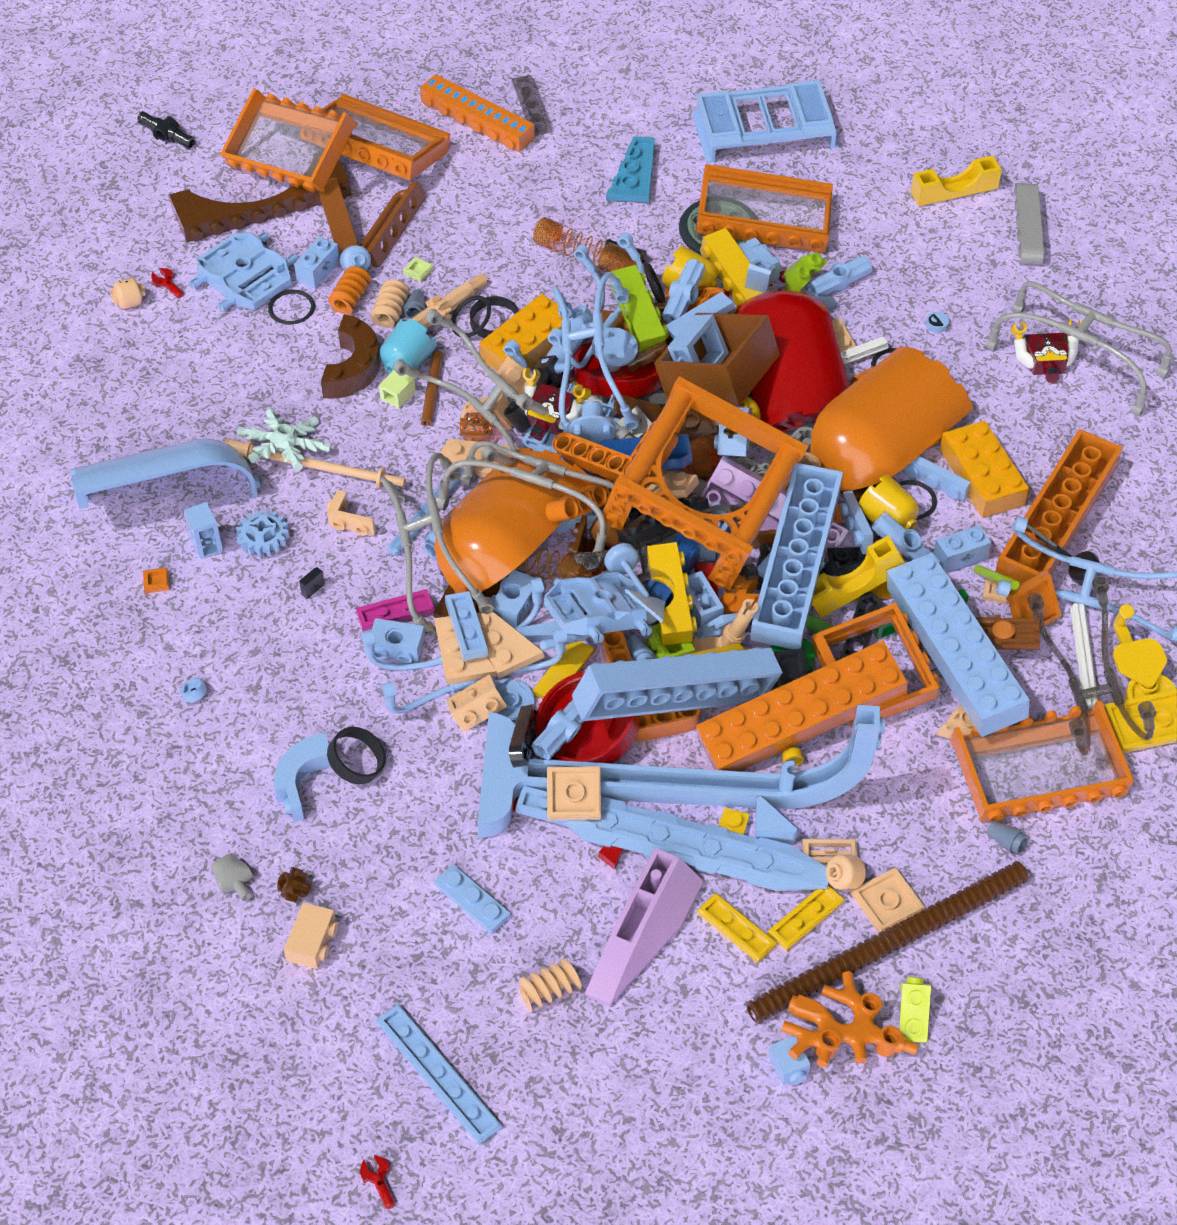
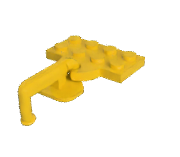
M1124 604L1120 607L1113 622V629L1119 641V645L1113 651V659L1119 673L1132 680L1127 685L1125 700L1104 704L1105 711L1123 753L1177 742V689L1170 679L1161 674L1167 663L1166 655L1161 644L1154 639L1132 640L1126 625L1127 620L1134 615V609L1129 604Z

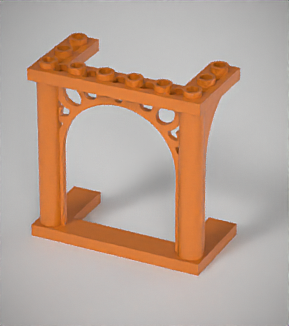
M679 376L674 383L663 410L624 475L620 474L615 481L602 512L606 525L621 530L626 524L632 508L638 509L642 514L655 518L664 526L671 527L682 533L686 538L699 542L708 550L721 554L708 579L717 586L730 590L753 549L752 544L782 489L785 490L796 463H800L809 446ZM691 408L776 454L751 500L734 512L706 514L691 509L670 492L663 479L661 471L663 452L674 433L679 434ZM650 472H653L656 477H649ZM654 484L659 486L660 491L654 493L646 489L645 486ZM736 518V519H739V520H741V521H739V522L737 523V525H736V523H735V521H734L733 519ZM722 521L727 523L730 527L731 534L720 529L718 527V522Z

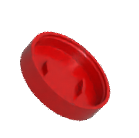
M592 342L582 346L576 352L574 359L580 363L584 359ZM594 353L585 367H574L575 381L577 384L583 385V389L588 388L591 393L611 398V395H614L602 371L600 362ZM656 360L643 367L642 365L638 366L639 369L633 372L629 371L627 365L621 366L617 371L610 372L620 394L635 398L651 394L660 389L662 384L654 364Z
M586 671L564 678L544 696L538 707L535 719L537 737L547 728L549 721L560 709L564 710L573 700L572 694ZM640 715L584 721L576 736L569 743L565 742L551 759L611 764L625 754L634 742L640 726Z

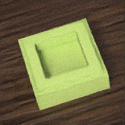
M415 257L403 269V274L422 282L433 271L434 265Z

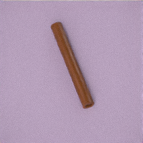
M440 351L432 353L429 376L440 379L443 353ZM428 381L421 418L422 426H426V424L427 426H432L438 385Z

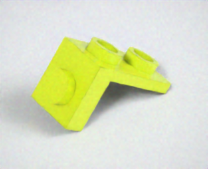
M907 976V981H900L901 1008L899 1030L902 1035L906 1036L905 1040L925 1043L928 1036L931 985L924 983V978Z

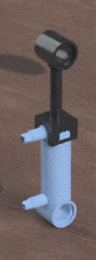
M586 305L577 306L572 310V315L568 317L571 322V332L594 327L593 314ZM584 339L572 342V356H574ZM553 345L546 357H540L532 368L533 371L537 369L540 372V378L535 385L538 382L546 385L562 382L565 358L557 346ZM516 400L505 408L503 415L518 432H524L531 427L525 411L516 404Z

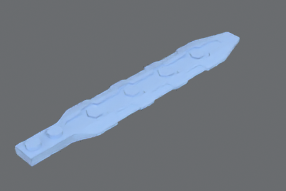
M523 786L516 805V813L567 826L587 842L606 847L615 846L642 853L643 856L650 858L653 850L657 848L681 858L688 866L695 867L698 871L710 874L719 873L746 880L748 884L775 891L827 889L829 883L826 877V866L790 844L763 837L758 839L728 831L724 827L712 824L704 825L680 819L674 814L662 811L653 812L626 805L623 801L601 796V820H547V792Z

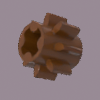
M291 867L290 873L283 872L277 882V889L281 892L280 896L294 903H297L298 897L305 898L311 889V881L307 878L308 873L295 867Z

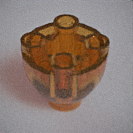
M707 434L692 440L690 447L693 462L683 468L676 469L686 474L697 475L698 478L709 482L723 455H717L718 449H714L715 437Z

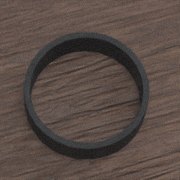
M485 297L491 306L508 308L514 314L519 311L516 304L505 297ZM481 300L477 301L470 310V326L473 331L479 327L474 322L473 317L479 310L486 307V304ZM482 329L477 335L486 338L494 330Z
M360 727L342 729L332 739L327 748L328 762L333 771L343 780L353 784L371 782L382 771L386 763V753L382 743L374 734ZM352 737L364 742L377 759L376 772L360 774L344 765L337 754V739Z

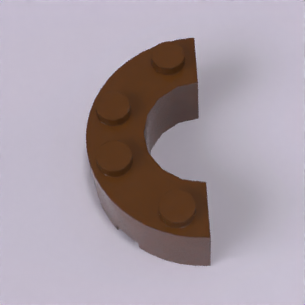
M344 314L338 329L340 348L349 350L352 355L344 362L326 364L321 379L323 398L336 399L351 396L353 393L368 387L379 372L380 356L377 336L367 323L355 316Z

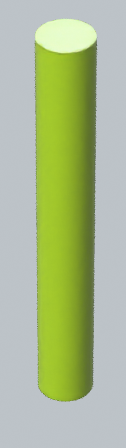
M979 564L974 567V573L998 584L1000 580L1011 582L1010 589L1017 590L1019 588V582Z

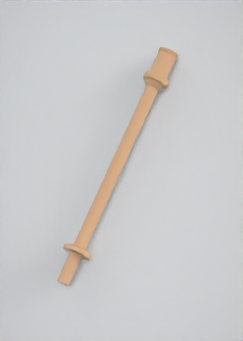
M229 438L225 440V443L240 452L246 460H249L248 455L253 453L252 449L256 447L252 441H246L245 443ZM276 451L275 454L271 452L268 458L269 460L292 464L291 461H284L286 455L283 456L282 452ZM304 457V460H300L303 467L376 481L377 488H381L383 485L380 480L381 476H385L395 486L404 487L406 484V478L386 474L384 467H381L378 472L306 457Z

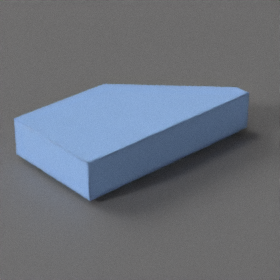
M737 613L721 615L698 628L696 632L698 639L722 636L724 628L733 622Z

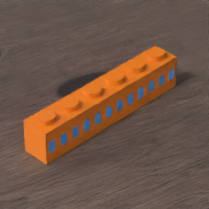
M437 74L420 87L421 102L426 107H432L442 115L454 118L458 123L471 127L475 132L487 135L492 141L496 140L504 144L508 149L520 152L535 139L533 123Z

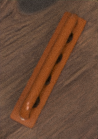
M412 181L408 189L398 191L392 196L359 246L368 250L373 267L381 266L426 199L419 181Z

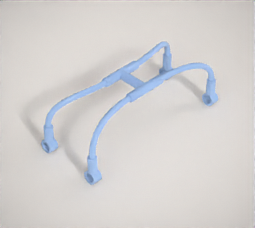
M623 232L618 238L617 243L620 247L626 249L632 260L636 262L639 272L644 274L640 254L632 243L633 236L628 232ZM579 245L574 251V256L577 260L582 261L589 273H592L598 286L601 278L589 257V249L585 245ZM604 288L601 297L600 310L602 309L604 303ZM619 306L604 322L603 329L612 328L618 320V315L621 313ZM553 329L548 335V341L557 346L563 355L562 331L560 329ZM509 340L503 348L505 354L512 357L523 368H528L527 362L519 352V344L514 340ZM592 344L580 363L571 356V364L574 367L583 368L586 366L593 354Z
M611 272L603 275L597 288L593 313L594 327L571 332V322L568 317L572 315V305L566 302L557 286L552 288L554 298L558 304V313L563 318L561 327L565 364L559 396V415L561 425L567 433L571 422L565 415V396L570 372L572 342L590 337L595 339V348L597 349L602 371L621 406L620 410L624 416L625 428L635 430L639 427L638 416L633 414L629 405L625 403L609 372L603 353L604 333L600 306L606 281L609 278L611 279V284L615 290L616 302L622 304L629 301L628 289L623 288L620 279Z
M1017 516L1012 524V530L1030 546L1053 558L1067 562L1071 566L1086 569L1080 593L1065 589L1062 591L1055 589L1056 596L1064 600L1102 610L1108 609L1118 613L1120 607L1107 603L1106 600L1090 596L1096 572L1109 576L1116 575L1136 579L1177 577V571L1164 573L1128 572L1083 558L1065 556L1044 547L1024 534L1028 522L1027 518ZM1000 580L999 585L995 588L996 593L1007 597L1009 591L1012 590L1010 589L1011 582ZM1136 614L1130 618L1159 635L1177 642V626H1173L1170 631H1165Z
M540 577L530 580L534 607L530 615L516 628L528 626L540 609L542 592H544L543 582ZM561 628L553 630L555 651L557 653L554 658L540 663L529 664L512 673L542 669L559 662L565 653V642L568 641L566 633ZM372 630L361 632L366 656L374 665L388 670H414L438 664L443 665L441 656H438L437 659L412 664L382 662L374 656L375 639ZM479 680L450 684L402 707H395L396 691L393 682L390 681L381 685L386 706L392 713L400 714L445 693L463 690Z

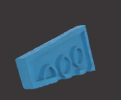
M633 137L625 153L624 161L621 162L619 171L612 180V186L606 193V200L649 203L655 137Z

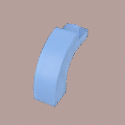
M326 733L305 738L293 745L282 756L276 767L274 787L278 803H284L286 814H292L294 822L304 820L298 795L301 781L314 771L331 767L327 758L329 744Z

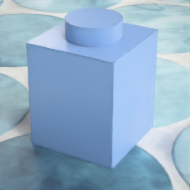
M795 1036L774 1043L769 1047L768 1057L783 1085L788 1083L792 1085L800 1084L809 1075L811 1064L805 1052L796 1060L788 1054V1051L798 1041Z

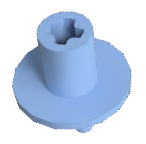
M620 328L603 329L604 358L609 371L614 372L635 359L638 352V344L634 336L628 331ZM593 339L592 351L599 360L597 349L595 348V339Z
M592 401L582 405V415L570 423L568 433L602 445L603 440L615 437L616 427L610 419L603 417V406L598 402Z

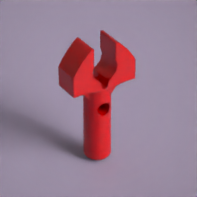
M159 268L160 273L165 278L157 277L152 272L151 280L156 288L164 286L176 298H181L184 295V292L171 281L174 278V273L170 269Z
M374 1155L375 1162L379 1167L377 1170L378 1174L369 1171L365 1160H363L360 1167V1176L363 1183L370 1182L375 1185L384 1207L391 1209L396 1205V1202L385 1180L386 1173L391 1170L386 1159Z

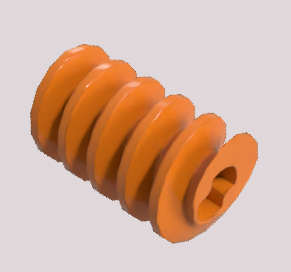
M348 267L328 298L332 309L346 315L352 314L353 309L356 308L364 291L367 290L368 285L372 281L370 274L360 267Z

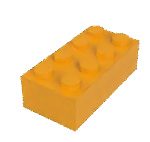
M541 293L480 341V356L485 363L498 371L508 356L503 350L504 346L509 340H514L519 344V352L527 362L528 368L531 369L538 359L545 357L552 348L553 344L548 341V335L553 329H560L562 331L561 322L563 318L558 313V304Z
M985 420L942 434L939 450L953 473L971 482L968 497L981 518L1025 505L1029 487Z

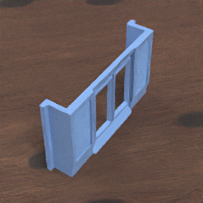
M820 80L743 91L697 94L696 110L692 111L706 163L715 162L717 149L827 136L830 148H839L834 121ZM786 96L795 127L774 129L764 98ZM757 99L767 130L745 132L736 102Z

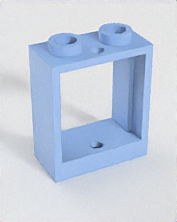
M713 314L694 315L667 347L673 361L721 364L729 354ZM700 337L707 351L701 362L693 347Z

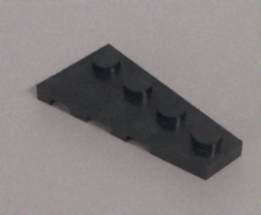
M690 493L687 498H677L684 505L699 512L710 507L708 498L698 496L695 493ZM642 514L619 530L617 534L620 542L635 546L670 527L664 526L660 521L649 515Z

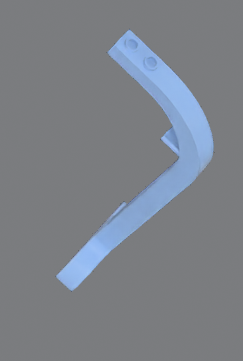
M857 705L851 737L841 753L820 766L799 772H793L794 761H787L782 765L781 773L775 774L530 759L528 766L513 768L509 757V745L515 724L501 714L489 712L478 814V838L497 835L509 826L512 819L513 802L515 798L520 796L523 786L547 792V767L600 766L601 796L619 801L756 808V800L759 796H762L775 809H796L824 803L852 789L867 774L874 758L875 749H880L881 734H884L885 718L880 717V706Z

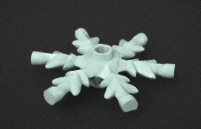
M268 409L266 416L269 419H265L264 422L274 432L268 433L265 429L260 431L256 427H251V429L239 427L237 430V436H248V440L270 441V443H262L261 446L252 449L254 452L248 455L252 463L258 461L262 456L268 459L271 452L275 454V449H277L279 452H282L283 456L286 455L285 462L291 461L294 470L300 471L303 468L300 460L305 458L299 454L301 451L294 448L295 446H301L304 450L308 448L313 452H317V449L330 452L331 443H322L320 439L298 438V436H306L307 432L315 431L313 427L319 424V420L315 416L311 417L306 423L300 420L296 427L286 423L282 424L284 418H277L274 409Z

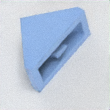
M755 259L749 264L745 288L767 293L777 266Z
M759 796L756 800L755 838L763 837L790 845L796 843L798 829L762 796Z

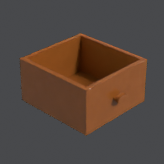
M696 313L695 315H714L729 354L721 364L673 361L668 348H666L654 363L666 399L668 400L674 383L680 376L724 401L739 407L780 355L769 316ZM700 337L693 347L701 362L707 351Z

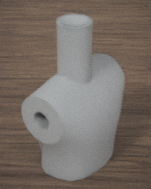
M234 853L227 854L212 864L211 870L223 895L235 890L242 901H247L251 898L252 895L245 886V883L250 881L253 875L249 867L241 862Z

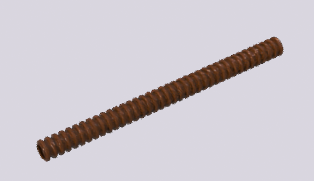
M1014 861L1012 865L1005 866V869L1001 868L998 872L991 873V876L984 877V880L980 879L977 883H972L970 887L963 888V891L959 890L956 894H951L949 898L942 899V902L938 901L935 905L928 906V909L921 910V913H915L914 917L909 916L907 920L894 924L892 928H886L885 932L881 931L878 935L871 936V939H865L864 943L860 942L856 947H850L849 951H842V954L835 955V959L831 957L827 962H821L820 966H814L813 970H806V974L802 972L798 975V978L796 976L791 978V982L787 980L783 985H777L776 989H770L769 993L764 992L761 994V997H754V1001L749 1000L746 1003L751 1019L759 1024L762 1022V1019H769L770 1014L774 1016L777 1014V1011L782 1012L785 1010V1007L788 1008L792 995L812 996L814 991L820 992L824 984L829 986V984H835L836 980H843L842 973L847 971L856 973L858 968L864 969L866 965H871L873 961H879L880 957H886L887 953L892 954L894 950H900L902 946H907L909 942H915L916 938L921 939L923 935L930 934V931H936L937 927L941 928L944 924L957 920L959 916L962 917L966 913L972 912L973 909L979 908L980 905L983 906L987 902L993 901L994 898L1000 897L1001 894L1004 895L1007 891H1012L1014 887L1021 886V883H1027L1029 879L1026 868L1019 861ZM750 1011L754 1013L756 1020L753 1018Z

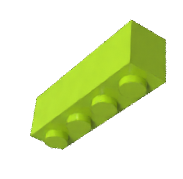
M637 265L610 271L620 279L623 288L628 289L629 301L622 304L618 303L630 334L634 336L638 344V353L652 346L653 348L657 347L656 344L661 341L666 342L668 331L666 326L660 322L661 315L658 307L654 308L651 290H647L645 287L646 279L643 272H639ZM610 279V286H611L612 291H613L614 296H615V290H614V288H613V286H612V284H611V279Z

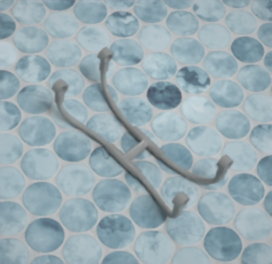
M1027 281L1021 286L1012 308L1013 313L1004 314L995 321L985 348L994 352L1000 342V339H998L999 325L1007 319L1024 318L1046 323L1088 344L1102 347L1128 364L1140 381V391H1138L1136 401L1131 409V413L1136 416L1141 415L1146 405L1144 404L1147 397L1146 381L1143 373L1121 351L1086 331L1093 321L1096 320L1108 326L1112 325L1160 342L1165 347L1166 353L1163 354L1156 375L1164 379L1170 371V363L1173 357L1171 345L1163 337L1115 321L1113 317L1078 302L1074 303L1034 281ZM1027 287L1039 289L1086 317L1076 328L1064 322L1060 323L1043 316L1023 313L1026 307Z
M436 309L429 310L426 313V320L433 326L439 324L445 328H451L458 333L477 362L487 373L488 378L496 384L495 388L483 404L477 397H473L465 390L410 367L403 359L395 361L393 370L400 376L406 374L413 378H420L462 395L469 400V403L491 425L498 428L510 449L517 452L511 436L499 422V418L491 412L501 394L504 392L511 399H515L516 404L524 411L530 409L547 415L549 410L543 407L541 403L534 401L526 393L518 395L511 385L497 372L488 367L469 337L460 327L452 323V320L443 317ZM491 445L485 446L481 451V456L488 462L496 461L501 464H513L517 461V458H508L507 455L498 452Z
M488 441L475 443L471 447L466 460L453 463L445 471L443 479L440 481L439 493L436 498L438 509L443 511L449 505V477L455 469L463 466L465 468L460 483L469 487L471 486L470 480L474 481L475 474L473 473L474 466L503 471L511 474L513 477L549 489L554 488L578 498L586 503L598 517L600 531L597 533L591 561L599 564L603 562L607 534L605 518L600 508L580 492L558 484L554 480L542 475L549 471L561 476L567 475L600 484L610 489L613 488L614 483L568 470L565 466L529 454L523 455ZM491 445L497 451L537 468L533 472H529L516 467L511 468L493 462L476 460L474 456L478 448Z
M434 453L430 457L427 466L426 490L428 498L426 502L429 514L407 523L405 512L400 504L405 502L403 490L397 489L385 476L380 477L383 487L389 493L391 502L396 508L397 525L402 547L406 554V596L408 608L413 617V622L416 625L424 626V631H429L430 636L435 635L434 625L416 612L412 592L413 568L410 532L432 524L434 535L437 537L445 558L470 590L472 597L478 604L479 612L487 614L494 609L492 599L485 597L470 582L453 559L444 541V531L436 498L433 496L432 474L436 459L440 460V464L445 471L452 465V462L441 453ZM460 468L455 469L451 473L449 481H457L461 478Z

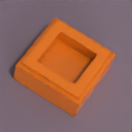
M167 567L143 570L145 594L170 590Z

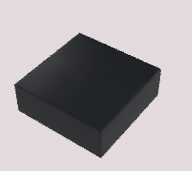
M318 567L299 580L301 595L306 599L325 585L323 571Z

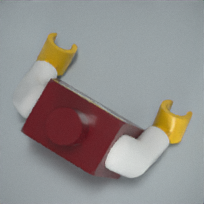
M1079 319V321H1078V326H1079V325L1081 324V322H1082L1081 319ZM1024 321L1020 322L1021 331L1016 328V323H1013L1010 327V332L1016 336L1014 344L1017 360L1026 368H1029L1033 375H1045L1047 382H1057L1060 378L1059 374H1065L1066 367L1071 366L1077 356L1079 339L1068 336L1064 332L1024 334L1023 336L1022 333L1026 331L1027 324Z
M525 368L523 370V377L528 381V384H525L524 393L549 410L547 415L530 409L525 411V415L533 427L530 435L534 439L542 441L547 432L558 435L564 431L559 415L560 389L540 382L535 385V381L540 378L539 370L534 369V375L530 378V368ZM580 384L574 386L573 394L566 392L565 415L570 422L581 417L582 405L585 404L583 401L591 396V391L588 388H584L581 395L583 385Z

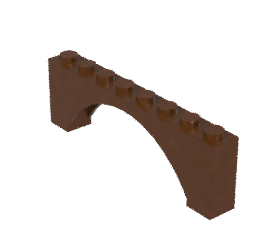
M324 151L313 154L314 160L304 176H312ZM338 160L329 179L337 177L343 199L348 196H352L350 181ZM300 185L298 188L291 186L287 190L263 200L245 203L211 200L192 193L190 189L169 194L173 213L186 243L199 241L212 235H220L229 230L241 229L250 224L262 223L271 218H280L292 212H301L313 206H322L317 190L310 192Z

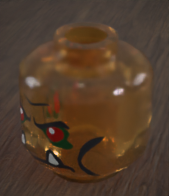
M467 412L464 418L460 417V436H463L464 440L487 441L488 435H493V425L479 412Z

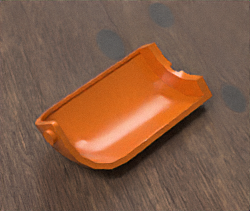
M899 346L828 403L822 410L812 430L810 453L819 459L821 468L843 472L840 491L868 487L882 482L879 478L884 475L894 476L936 442L944 432L950 430L974 409L961 383L957 384L948 374L950 370L944 364L924 356L923 351Z
M532 448L517 450L518 453L523 455L529 454L565 466L568 470L587 475L576 464L572 466L562 460L561 455L548 450L543 452L533 451ZM519 459L513 464H501L533 472L537 468L525 464L524 461ZM492 469L443 518L441 522L446 546L459 568L476 589L482 592L500 581L522 564L563 521L550 522L546 516V505L549 501L567 493L554 488L549 489L513 477L509 473ZM549 471L542 475L573 490L592 483L567 475L561 476ZM435 537L434 548L438 566L455 593L470 591L448 563L440 548L437 537Z

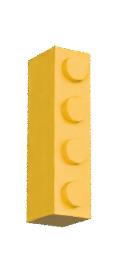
M726 228L703 236L700 253L702 257L711 261L716 266L717 275L722 281L724 289L729 291L733 297L736 306L754 296L763 294L745 288L750 262Z

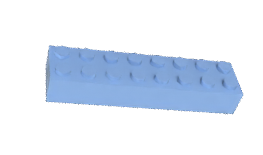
M796 463L792 471L758 599L759 607L754 614L752 622V641L788 649L801 648L841 490L843 472Z
M933 553L887 570L888 591L900 610H903L904 614L906 613L912 629L917 634V637L980 736H986L1029 717V698Z
M753 648L742 651L731 650L721 653L709 652L700 655L687 654L678 657L665 656L657 659L642 658L626 662L620 660L615 663L605 664L594 663L587 668L572 697L582 721L739 705L770 692L781 676L782 671L771 648Z

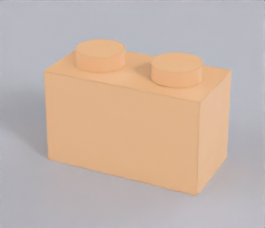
M302 903L284 948L286 961L318 969L321 961H326L329 953V945L327 944L330 937L334 938L336 936L339 926L334 910Z

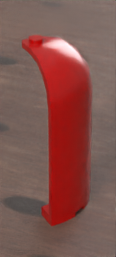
M786 290L759 294L737 305L735 314L769 316L780 353L776 361L751 391L753 400L756 401L760 408L761 421L784 433L803 427L802 423L816 422L818 415L827 404L850 387L831 316L824 302L806 292Z

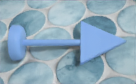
M628 543L612 547L604 559L607 570L610 573L620 572L623 575L628 574L640 593L628 589L625 592L662 623L665 601L649 596V593L634 573L633 569L638 562L636 549Z

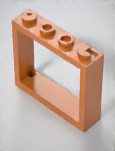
M897 603L812 635V646L823 668L836 662L829 646L892 622L924 688L881 706L880 717L885 719L938 698V691L941 687L938 682V676L936 673L932 674L928 667L930 662L925 652L921 653L918 647L919 639L914 630L910 631L907 625L909 623L906 613L904 614L903 610L900 611ZM854 719L851 720V721H848L852 729H853Z

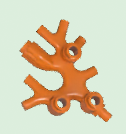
M850 971L842 973L843 989L839 990L824 984L821 992L822 996L839 1001L850 1007L853 1011L854 1019L849 1024L837 1022L830 1011L821 1003L800 994L798 996L792 995L787 1011L792 1012V1016L813 1022L818 1026L816 1031H812L784 1020L781 1031L798 1039L797 1043L788 1051L789 1056L795 1060L805 1050L813 1046L818 1057L817 1065L827 1067L829 1060L835 1057L841 1042L850 1044L854 1051L855 1062L859 1064L867 1061L865 1051L867 1044H875L876 1051L883 1057H891L896 1052L900 1054L901 1051L915 1055L917 1052L918 1044L905 1040L906 1036L902 1035L897 1027L885 1026L881 1029L875 1025L874 1021L882 1008V1001L874 993L860 995L855 987L853 973Z

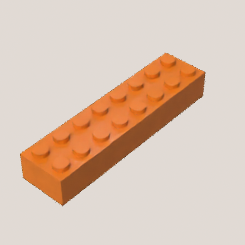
M1079 429L1025 514L1024 518L1028 519L1027 523L1067 551L1116 470L1123 447ZM1026 527L1024 534L1044 547L1053 550L1041 541L1040 536ZM1014 532L998 558L995 571L1018 581L1021 585L1043 571L1051 573L1052 576L1061 560L1035 549L1019 538Z
M882 640L697 724L698 739L714 770L739 772L855 719L857 705L881 707L907 695V681L886 643Z

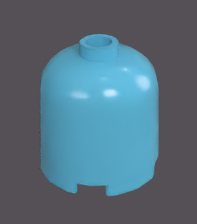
M410 318L407 321L400 319L383 342L379 355L388 373L393 371V364L399 359H403L410 367L419 369L436 349V339L434 337L430 339L426 334L428 329L419 322Z

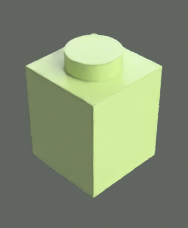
M393 370L379 384L380 398L400 408L416 392L415 379L406 374L400 376Z

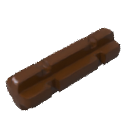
M661 341L656 344L657 347L653 348L652 346L638 353L637 357L627 365L629 371L633 372L639 369L638 366L642 365L643 367L658 359V356L668 347L666 342Z

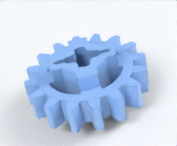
M265 509L261 514L258 510H255L254 516L246 514L247 520L240 519V526L236 527L237 542L241 545L242 551L248 549L250 556L257 552L258 557H261L262 553H266L269 557L273 550L279 553V546L285 547L286 540L290 538L288 522H285L284 516L278 517L277 511L268 514V509Z

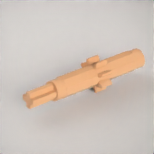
M480 273L442 298L439 295L432 297L425 302L428 307L411 319L428 328L432 324L425 317L426 313L431 309H436L443 317L452 318L449 313L456 309L464 300L474 296L477 291L488 284V277Z

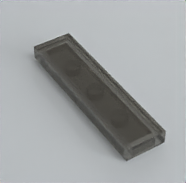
M532 75L511 78V83L524 118L534 124L535 136L552 133V128Z

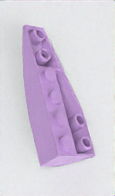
M723 455L701 497L708 498L710 507H712L715 501L738 510L751 500L763 477ZM782 489L760 531L777 530L787 494L786 490ZM833 520L826 548H839L849 529Z
M657 848L653 850L608 939L586 989L585 996L611 1006L682 927L704 881L681 858Z

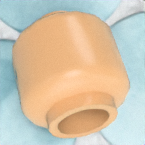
M133 277L115 281L113 288H110L114 305H118L121 309L141 305L142 297L146 295L143 284H138L137 280Z
M839 854L833 856L826 866L827 880L835 889L852 890L859 888L866 877L865 865L855 855Z

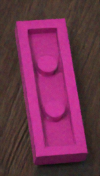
M428 590L413 592L416 612L422 617L433 614L434 606ZM406 595L356 608L362 632L372 630L375 618L396 622L413 620L408 608Z

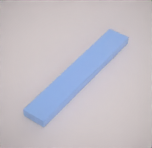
M399 1004L376 1019L379 1027L479 1146L502 1129V1125Z

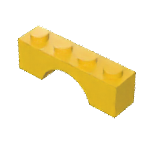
M992 155L974 159L966 170L953 177H940L934 169L915 172L912 177L910 193L919 207L998 189L1002 169Z
M888 535L867 547V554L863 563L851 573L842 576H829L825 573L819 575L812 605L821 618L887 581V570L905 564L890 536Z
M677 542L647 546V560L651 580L665 584L674 595L672 602L664 609L662 623L659 621L662 646L693 642V632H697L695 617H690L689 610L693 609L691 594L686 595L685 588L689 587L687 573H682L681 566H685L683 551H678Z

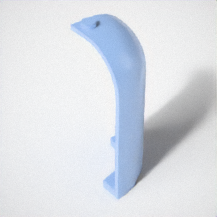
M215 439L191 440L70 469L79 509L89 507L88 494L209 465H225L242 471L248 478L253 498L258 497L257 489L261 488L258 474H252L249 464L241 453L231 445Z

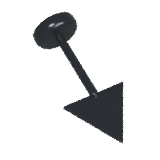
M1027 523L1026 527L1040 536L1041 541L1062 555L1073 556ZM1083 551L1075 556L1100 563L1099 557L1090 551ZM1069 565L1070 578L1078 584H1083L1086 569Z

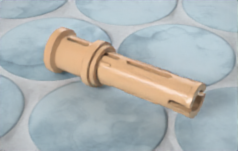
M744 600L733 622L726 625L723 635L719 637L718 647L743 642L746 637L745 630L758 610L757 602L751 607L754 600Z

